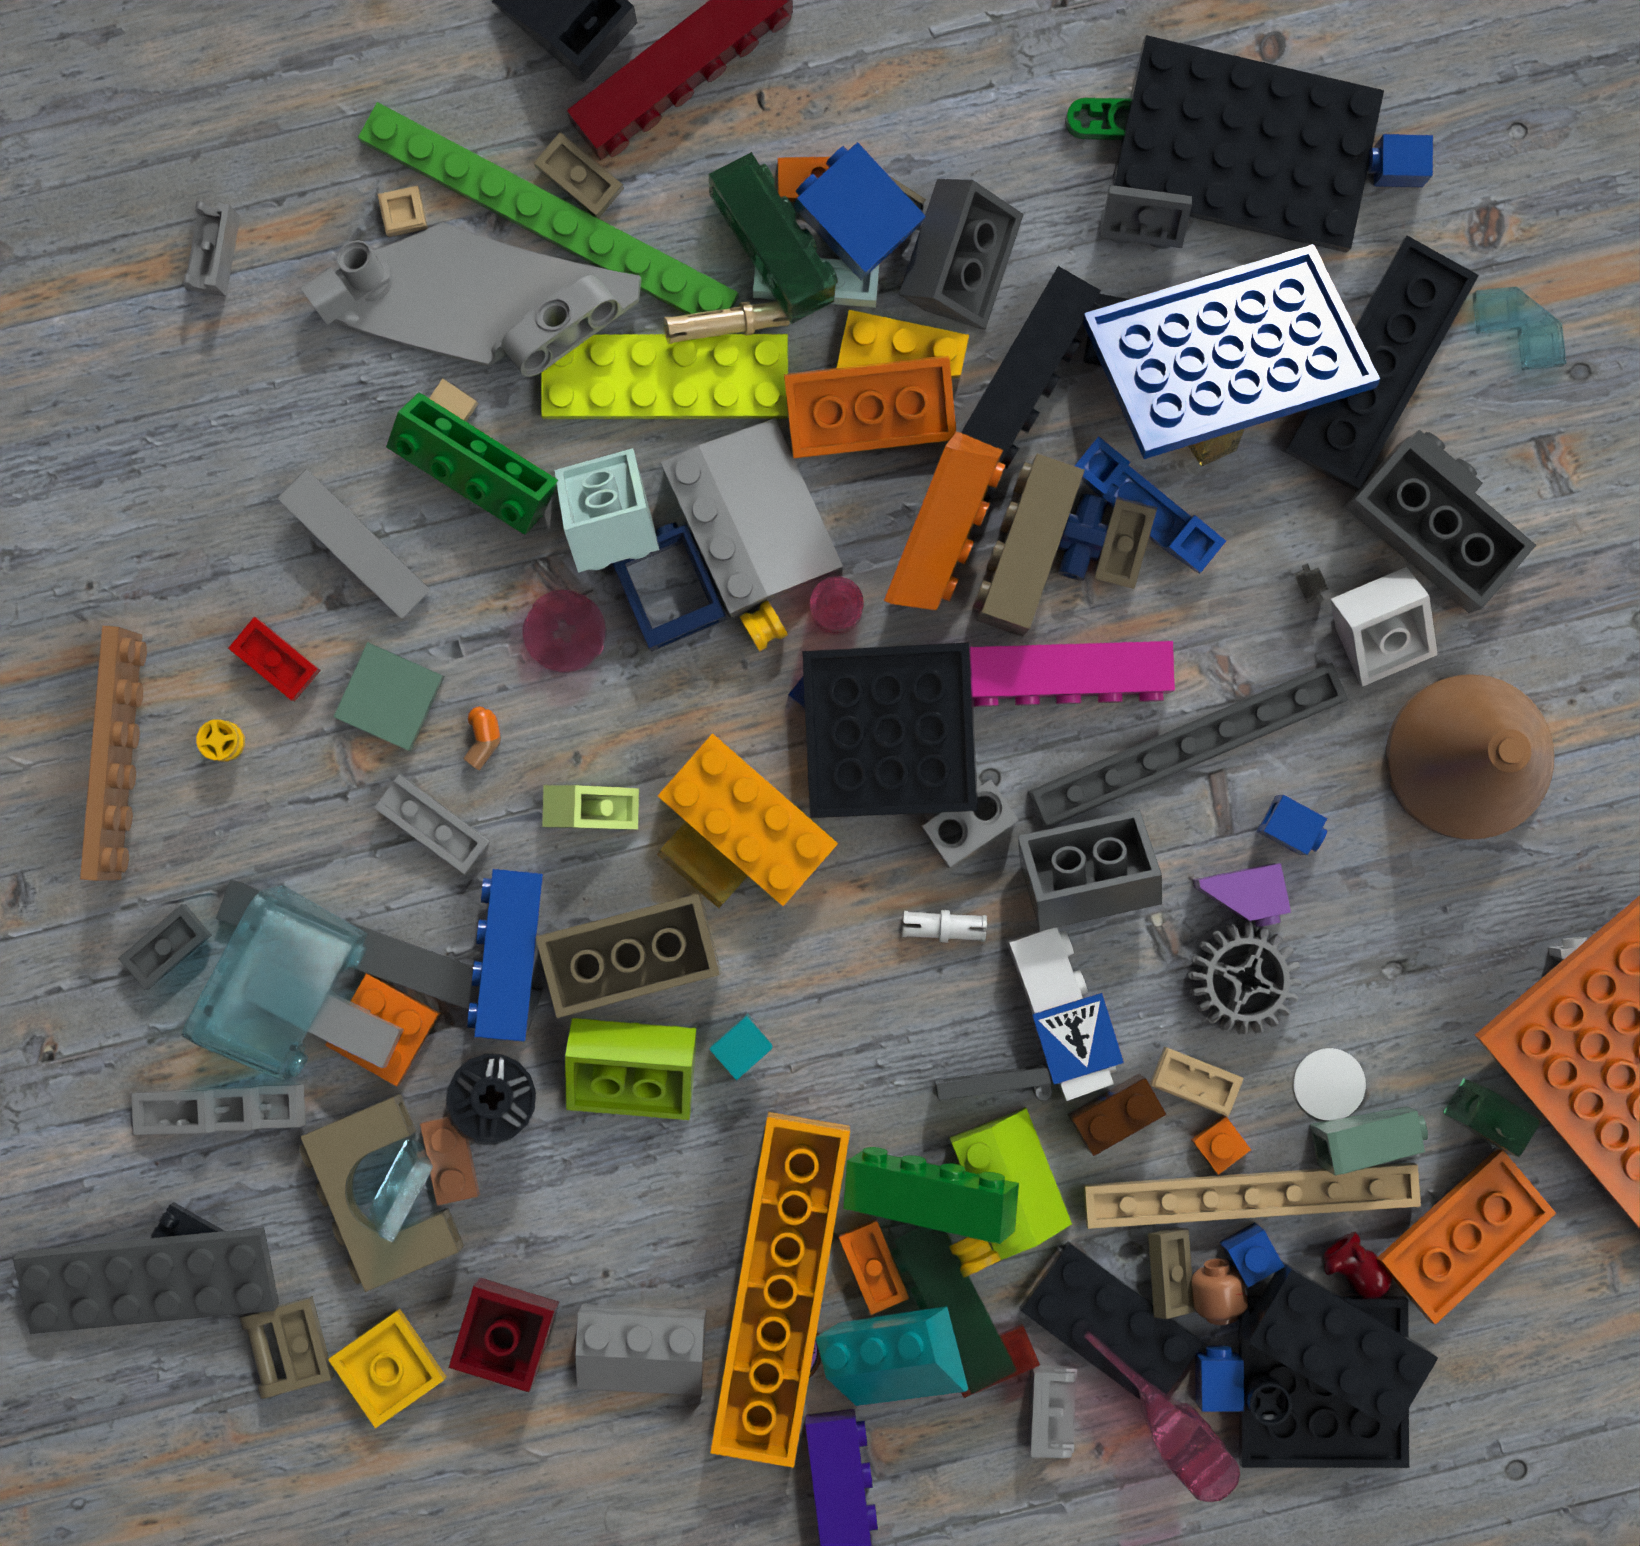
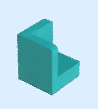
M747 1013L714 1042L709 1050L737 1081L771 1051L773 1045L753 1023V1019Z

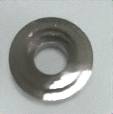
M1308 563L1302 565L1303 570L1294 573L1306 602L1309 603L1316 599L1318 603L1324 601L1322 592L1329 590L1320 568L1317 567L1311 570Z

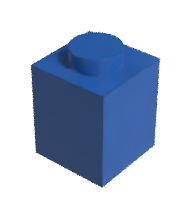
M1383 134L1374 148L1369 150L1368 172L1374 173V187H1423L1433 176V135Z
M1276 795L1256 832L1298 855H1308L1310 850L1316 852L1323 843L1327 834V830L1323 826L1328 818L1285 795Z
M1255 1222L1219 1242L1230 1263L1239 1272L1247 1287L1285 1267L1265 1230Z
M1207 1346L1206 1352H1197L1195 1355L1196 1404L1202 1412L1244 1411V1361L1237 1352H1232V1348L1229 1346Z

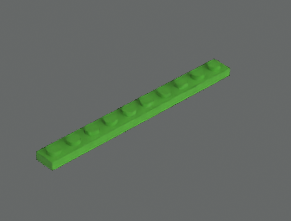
M378 102L358 136L360 142L598 268L639 275L641 277V291L687 315L733 308L739 297L737 291Z

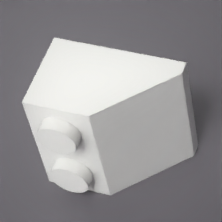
M1407 567L1331 598L1337 633L1362 687L1438 655L1429 594Z

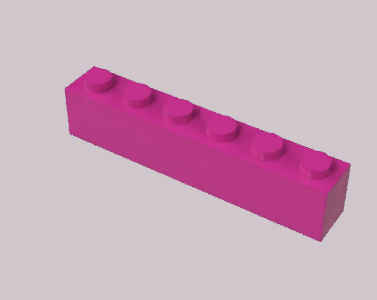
M1173 641L971 647L974 707L999 706L998 699L1015 698V705L1017 706L1040 705V697H1056V704H1080L1081 696H1097L1098 703L1123 702L1122 695H1139V702L1164 701V694L1175 691Z

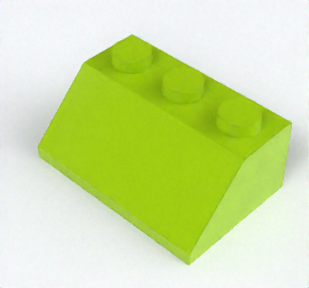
M572 1018L565 1054L566 1110L690 1120L696 1054V1028Z
M1026 1107L949 1137L959 1164L965 1167L966 1172L975 1174L995 1172L1004 1175L1005 1180L1019 1183L1015 1232L1001 1244L990 1242L993 1250L998 1252L1001 1260L1036 1247L1072 1225Z

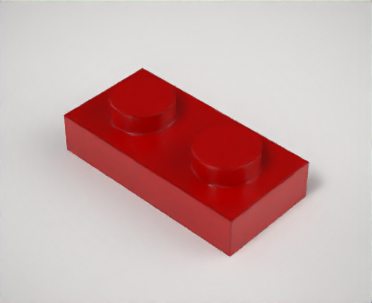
M255 616L228 647L230 651L294 702L321 671V669Z

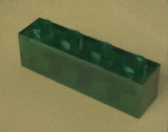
M751 152L709 173V195L790 323L793 324L834 302L838 278L832 265L828 261L822 262L816 253L817 246L810 231L807 228L801 229L796 222L795 210L790 200L786 196L780 197L774 187L775 181L768 166L764 163L760 165Z
M917 1226L896 1237L894 1242L897 1248L891 1250V1253L901 1273L908 1270L911 1273L916 1286L910 1288V1291L919 1309L948 1307L965 1378L971 1394L1016 1372V1366L970 1276L963 1278L960 1272L961 1262L958 1256L953 1255L949 1248L953 1242L948 1233Z

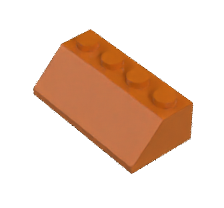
M956 432L945 445L885 596V602L929 610H937L943 599L950 602L959 578L952 576L958 562L966 563L975 542L968 539L973 524L981 526L990 503L983 501L989 486L997 488L1006 465L999 462L1003 450L960 432Z

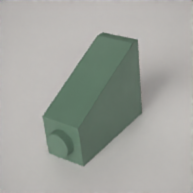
M1407 1106L1310 1124L1317 1165L1335 1176L1425 1152L1423 1140L1428 1139V1130L1424 1117L1422 1115L1418 1116L1417 1110Z

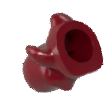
M1356 1232L1340 1237L1329 1247L1323 1256L1325 1259V1273L1332 1275L1338 1272L1345 1275L1349 1285L1362 1298H1379L1391 1286L1392 1276L1377 1260V1255L1373 1251L1365 1250L1361 1246L1360 1237Z

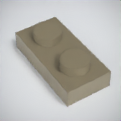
M561 132L534 162L535 168L598 219L624 190L621 182Z
M1117 497L1094 579L1135 589L1157 507Z
M1175 1227L1148 1233L1154 1318L1169 1319L1195 1312L1191 1284L1192 1267L1189 1228Z

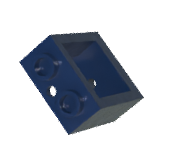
M677 522L655 530L659 550L650 552L647 556L640 559L629 558L613 563L651 652L727 620L687 524L678 527ZM683 543L709 605L652 628L627 567Z

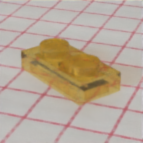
M687 822L676 831L657 853L661 859L718 909L748 877Z

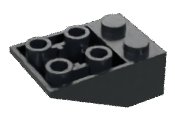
M492 0V4L583 83L638 23L634 5L628 0Z

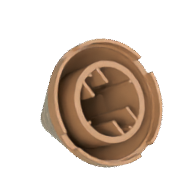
M1458 675L1439 680L1424 687L1411 697L1399 711L1391 726L1386 745V757H1388L1392 779L1389 782L1402 807L1412 818L1427 829L1456 839H1485L1506 833L1517 827L1538 808L1548 791L1553 776L1554 744L1544 716L1533 701L1521 690L1503 680L1490 676Z

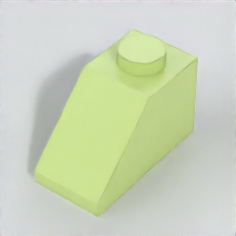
M543 785L542 827L638 830L639 788Z

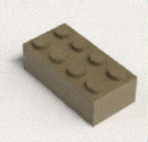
M1038 453L1031 464L1024 462L1013 489L1014 493L1020 494L1017 503L1010 501L999 531L1006 533L1004 542H996L986 570L993 572L990 582L983 580L972 607L979 610L976 621L1022 637L1030 629L1083 477L1084 469Z
M701 893L536 936L556 1018L715 977L722 973Z

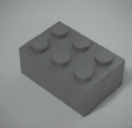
M1140 809L1018 836L1020 866L1039 931L1162 905V873Z

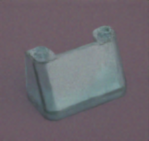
M284 885L260 891L242 916L185 1023L182 1037L197 1046L285 1081L292 1076L296 1078L308 1060V1056L304 1054L306 1045L302 1042L338 975L348 967L355 969L363 959L367 949L363 946V943L368 933Z

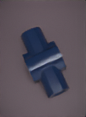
M1082 494L1076 514H1069L1058 546L1059 550L1064 551L1058 570L1060 575L1083 581L1090 559L1098 560L1108 529V525L1101 523L1107 506V500L1092 494Z

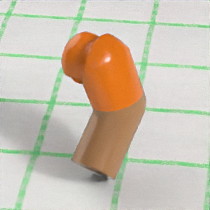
M478 706L469 712L467 718L468 723L472 725L476 742L463 759L480 771L499 746L501 735L495 714L489 709Z

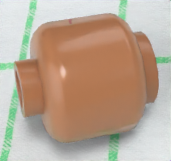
M1221 1258L1210 1259L1192 1275L1191 1284L1194 1309L1201 1317L1206 1318L1209 1323L1214 1325L1234 1323L1248 1308L1247 1287L1239 1272L1232 1264H1229L1228 1260Z

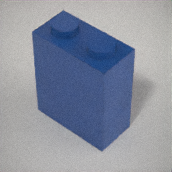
M857 142L849 150L844 146L839 148L827 160L826 165L829 167L827 171L819 178L814 174L810 175L796 189L795 192L799 196L793 208L862 281L921 226L926 216Z

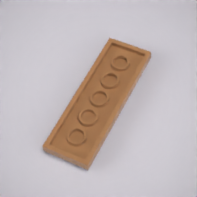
M102 626L80 880H121L122 872H126L129 863L128 848H124L125 831L130 830L133 818L132 808L128 806L129 790H133L136 782V768L134 765H131L132 751L137 748L140 738L139 725L135 724L136 707H140L143 701V685L138 682L140 666H144L146 662L147 646L145 642H142V634L121 627Z

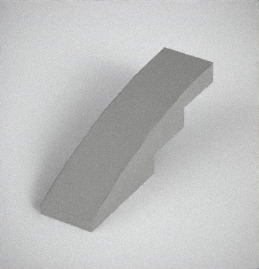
M307 468L277 497L291 513L401 619L430 591V588Z
M262 959L245 996L283 1019L380 1068L387 1067L404 1030L371 1014L370 1010L338 996V993L266 959Z
M304 1084L216 1087L131 1093L133 1135L197 1134L214 1131H246L260 1128H295L306 1125Z

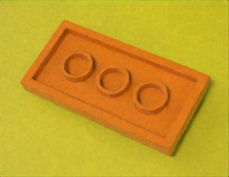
M948 355L784 374L793 458L949 441L956 433L950 358Z
M1496 1149L1377 1257V1260L1386 1268L1394 1281L1430 1323L1436 1325L1546 1224L1556 1212L1506 1152L1502 1149Z

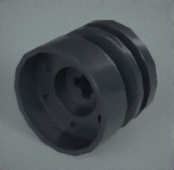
M483 1054L469 1059L455 1072L447 1088L445 1109L450 1124L461 1137L477 1145H497L511 1140L528 1125L535 1110L536 1090L531 1075L518 1061L502 1054ZM486 1088H493L494 1093L497 1095L502 1094L503 1101H499L496 1104V1110L494 1111L489 1110L487 1104H480L479 1097L486 1094Z

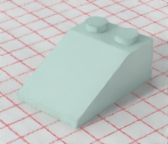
M633 448L554 470L555 478L559 480L557 490L564 532L578 573L586 570H600L611 563L629 558L640 559L647 556L650 552L659 550L655 528Z

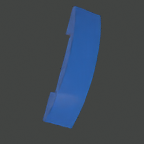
M1098 436L1074 465L1085 470L1081 480L1099 497L1107 500V504L1113 509L1117 497L1157 507L1149 539L1200 574L1225 544L1226 540L1196 515L1191 517L1130 467V461Z

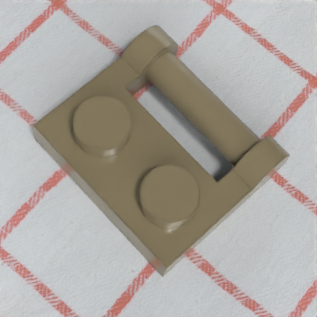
M313 1296L278 1305L275 1311L247 1313L239 1317L242 1330L247 1329L261 1381V1384L258 1385L261 1399L330 1381L334 1377L331 1363L328 1360L329 1356ZM264 1324H273L286 1373L284 1378H277Z

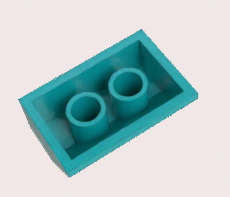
M947 1306L839 1322L816 1336L826 1379L855 1406L960 1393L968 1390Z

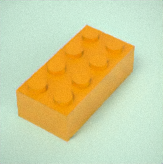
M713 733L658 794V797L782 906L788 902L838 845L832 837Z

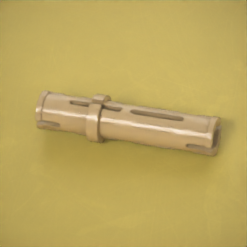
M785 299L754 305L747 301L739 303V307L664 317V325H667L664 326V332L668 344L744 332L746 336L754 334L755 330L789 326L790 319L786 317H790V312Z

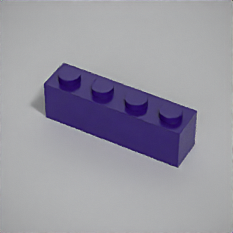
M855 1409L807 1414L805 1425L820 1546H872L870 1531L878 1530L875 1504L867 1505L865 1489L873 1488L870 1462L862 1463L860 1447L868 1446L865 1420L856 1421Z

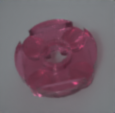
M571 590L551 591L536 600L532 605V609L528 612L527 619L525 618L523 625L525 646L532 658L548 670L560 673H573L590 666L604 650L607 636L604 616L598 606L585 595ZM566 620L569 626H576V632L571 635L572 641L565 643L562 638L555 639L554 632L559 629L558 622Z

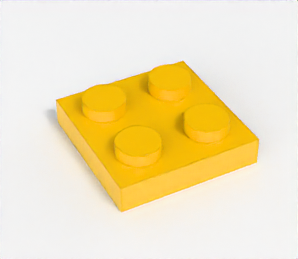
M400 1308L328 1359L375 1429L443 1382L447 1377Z

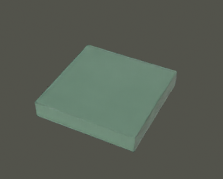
M367 642L334 714V718L411 751L445 676Z

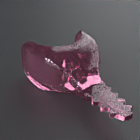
M1088 1331L1085 1334V1338L1138 1389L1142 1412L1149 1434L1168 1469L1197 1500L1216 1502L1227 1497L1238 1485L1240 1470L1236 1460L1226 1450L1223 1441L1211 1429V1426L1192 1406L1170 1397L1144 1379Z

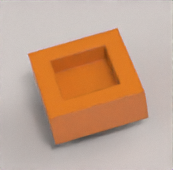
M1225 1115L1191 1139L1218 1175L1251 1151V1148Z

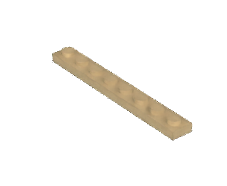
M1418 1164L1375 1165L1336 1176L1325 1169L1083 1185L1086 1227L1088 1229L1421 1207Z

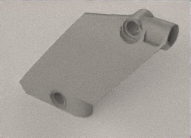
M442 222L403 240L374 250L364 241H351L339 250L337 254L338 266L336 268H327L300 288L327 325L332 322L397 344L489 367L505 355H508L524 376L531 377L546 370L636 305L640 299L641 277L529 251Z

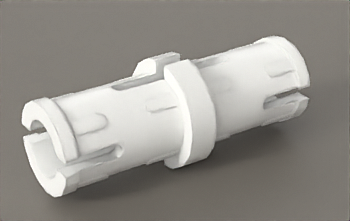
M941 910L940 914L908 911L903 913L904 923L920 925H903L902 937L939 938V942L948 943V939L986 941L985 929H973L970 927L987 928V915L950 914L949 910Z

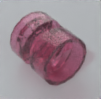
M841 576L829 577L820 581L813 589L810 598V613L814 624L822 632L830 635H844L852 631L859 624L864 609L863 595L859 587L852 580Z

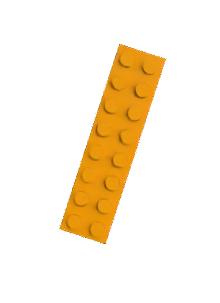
M768 1112L710 1454L794 1468L850 1137L849 1125Z

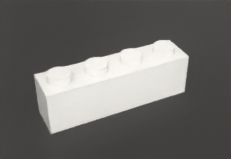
M1057 927L1043 931L1037 930L1006 941L1032 1014L1083 999L1082 995L1088 993L1081 971L1076 970L1073 972L1068 956L1074 954L1066 931L1059 932ZM1116 1066L1058 1083L1062 1097L1068 1101L1113 1085L1111 1073L1117 1071Z

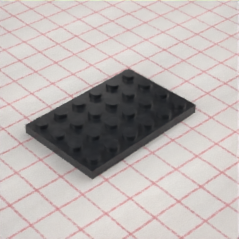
M1146 35L1142 43L1113 185L1192 196V207L1189 217L1347 253L1353 243L1369 166V150L1373 147L1384 90Z

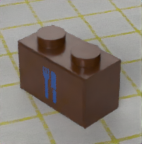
M1141 1074L1133 1076L1068 1114L1086 1148L1093 1156L1167 1115L1147 1079Z

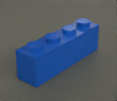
M493 869L492 879L483 878L481 903L489 904L487 920L479 919L476 944L484 945L483 962L474 961L472 986L480 987L478 1003L469 1004L467 1028L475 1029L474 1037L525 1042L543 874Z

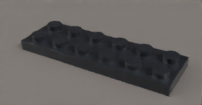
M1407 235L1401 242L1354 326L1380 378L1377 388L1308 409L1284 452L1355 492L1358 491L1479 275Z

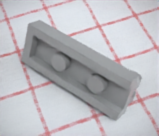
M400 773L374 806L377 811L463 874L467 872L490 841Z

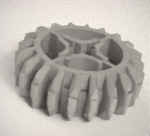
M1245 922L1241 929V935H1239L1235 924H1228L1226 926L1227 939H1225L1220 931L1214 930L1211 935L1217 945L1213 947L1205 941H1201L1199 947L1207 953L1205 959L1200 956H1192L1191 962L1202 965L1201 972H1188V978L1200 980L1201 985L1189 989V992L1192 996L1204 994L1205 998L1196 1004V1008L1198 1011H1205L1210 1007L1213 1008L1206 1019L1209 1023L1214 1024L1223 1016L1221 1022V1030L1229 1032L1236 1021L1237 1033L1239 1035H1246L1250 1022L1253 1031L1261 1034L1264 1028L1262 1019H1265L1270 1027L1275 1028L1278 1026V1020L1273 1013L1277 1011L1279 1014L1288 1017L1291 1011L1283 1005L1285 999L1291 1002L1298 1001L1299 996L1288 991L1290 985H1302L1301 979L1290 977L1289 973L1300 969V963H1286L1285 959L1290 957L1294 950L1292 947L1287 946L1278 951L1277 948L1283 940L1280 934H1275L1266 941L1269 934L1268 927H1259L1255 936H1253L1252 923ZM1251 944L1248 953H1244L1242 959L1236 965L1229 966L1218 962L1221 956L1229 949L1238 945ZM1262 951L1269 956L1274 965L1276 984L1265 979L1261 973L1263 959L1260 956ZM1248 967V975L1254 981L1261 983L1262 987L1251 984V986L1244 985L1245 989L1241 990L1242 983L1236 980V977L1229 975L1227 971L1245 973V968ZM1213 973L1221 976L1228 983L1229 992L1227 998L1229 1002L1227 1008L1220 1002L1215 993ZM1262 992L1271 996L1260 1008L1251 1012L1239 1013L1241 1005H1246L1248 998L1252 994Z

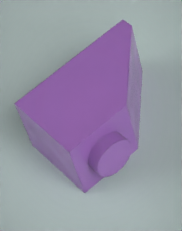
M1272 863L1193 879L1195 889L1242 920H1255L1256 927L1280 923V915L1291 913L1281 863Z

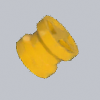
M768 600L760 604L758 611L752 614L746 612L739 616L759 652L766 649L768 642L775 638L781 640L788 636Z
M213 719L204 723L199 728L196 744L199 752L206 758L214 761L229 762L236 759L242 753L245 747V736L237 724L221 719ZM227 741H230V742H228L227 745L224 747V748H225V751H224V750H223V746L226 744Z
M966 1237L949 1246L952 1254L958 1256L961 1262L960 1272L963 1278L1001 1260L998 1252L992 1250L987 1241Z

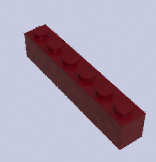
M709 0L570 107L567 113L571 124L600 161L608 155L610 157L617 156L629 145L630 141L628 139L640 130L647 132L655 127L662 119L661 114L673 105L680 107L693 96V89L705 80L712 82L721 76L727 68L726 64L737 55L742 58L751 53L759 44L758 39L770 30L772 33H775L782 29L791 19L790 14L793 13V0Z

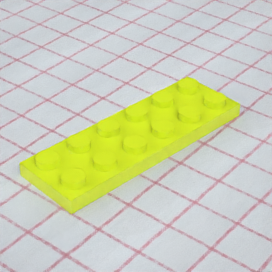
M665 334L593 335L541 372V417L543 419H788L784 374H788V334H752L746 336L744 334H724L674 342L672 344L667 343Z

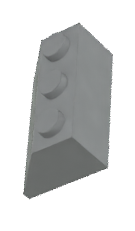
M582 1304L577 1317L575 1355L577 1389L702 1395L707 1310Z

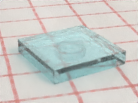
M410 1138L405 1140L369 1208L379 1236L391 1242L395 1240L433 1168L422 1144Z

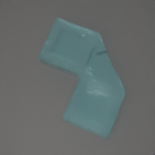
M1518 287L1476 290L1472 294L1476 333L1483 334L1517 330L1522 370L1562 367L1567 364L1562 323Z

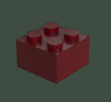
M480 1277L472 1288L448 1368L530 1392L536 1381L559 1301Z

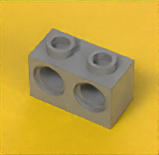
M977 778L978 797H988L995 805V813L989 820L983 821L978 819L973 811L923 814L927 822L920 827L947 867H952L1019 821L991 779L982 784ZM945 820H953L961 828V836L953 844L943 842L938 835V828Z

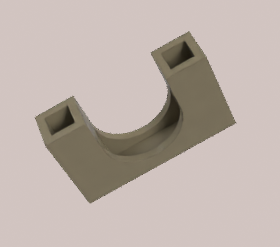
M401 1093L301 1136L303 1142L300 1145L302 1159L309 1169L314 1168L319 1183L316 1184L318 1197L324 1207L329 1206L335 1219V1222H332L335 1238L341 1246L346 1245L352 1259L348 1261L350 1274L356 1284L362 1283L365 1292L454 1255L464 1247L449 1208L406 1226L387 1227L377 1224L365 1216L355 1200L353 1180L356 1169L363 1158L375 1150L416 1132Z

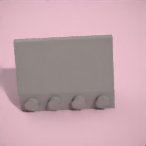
M775 418L700 444L661 462L731 618L754 609L767 600L776 599L843 568Z

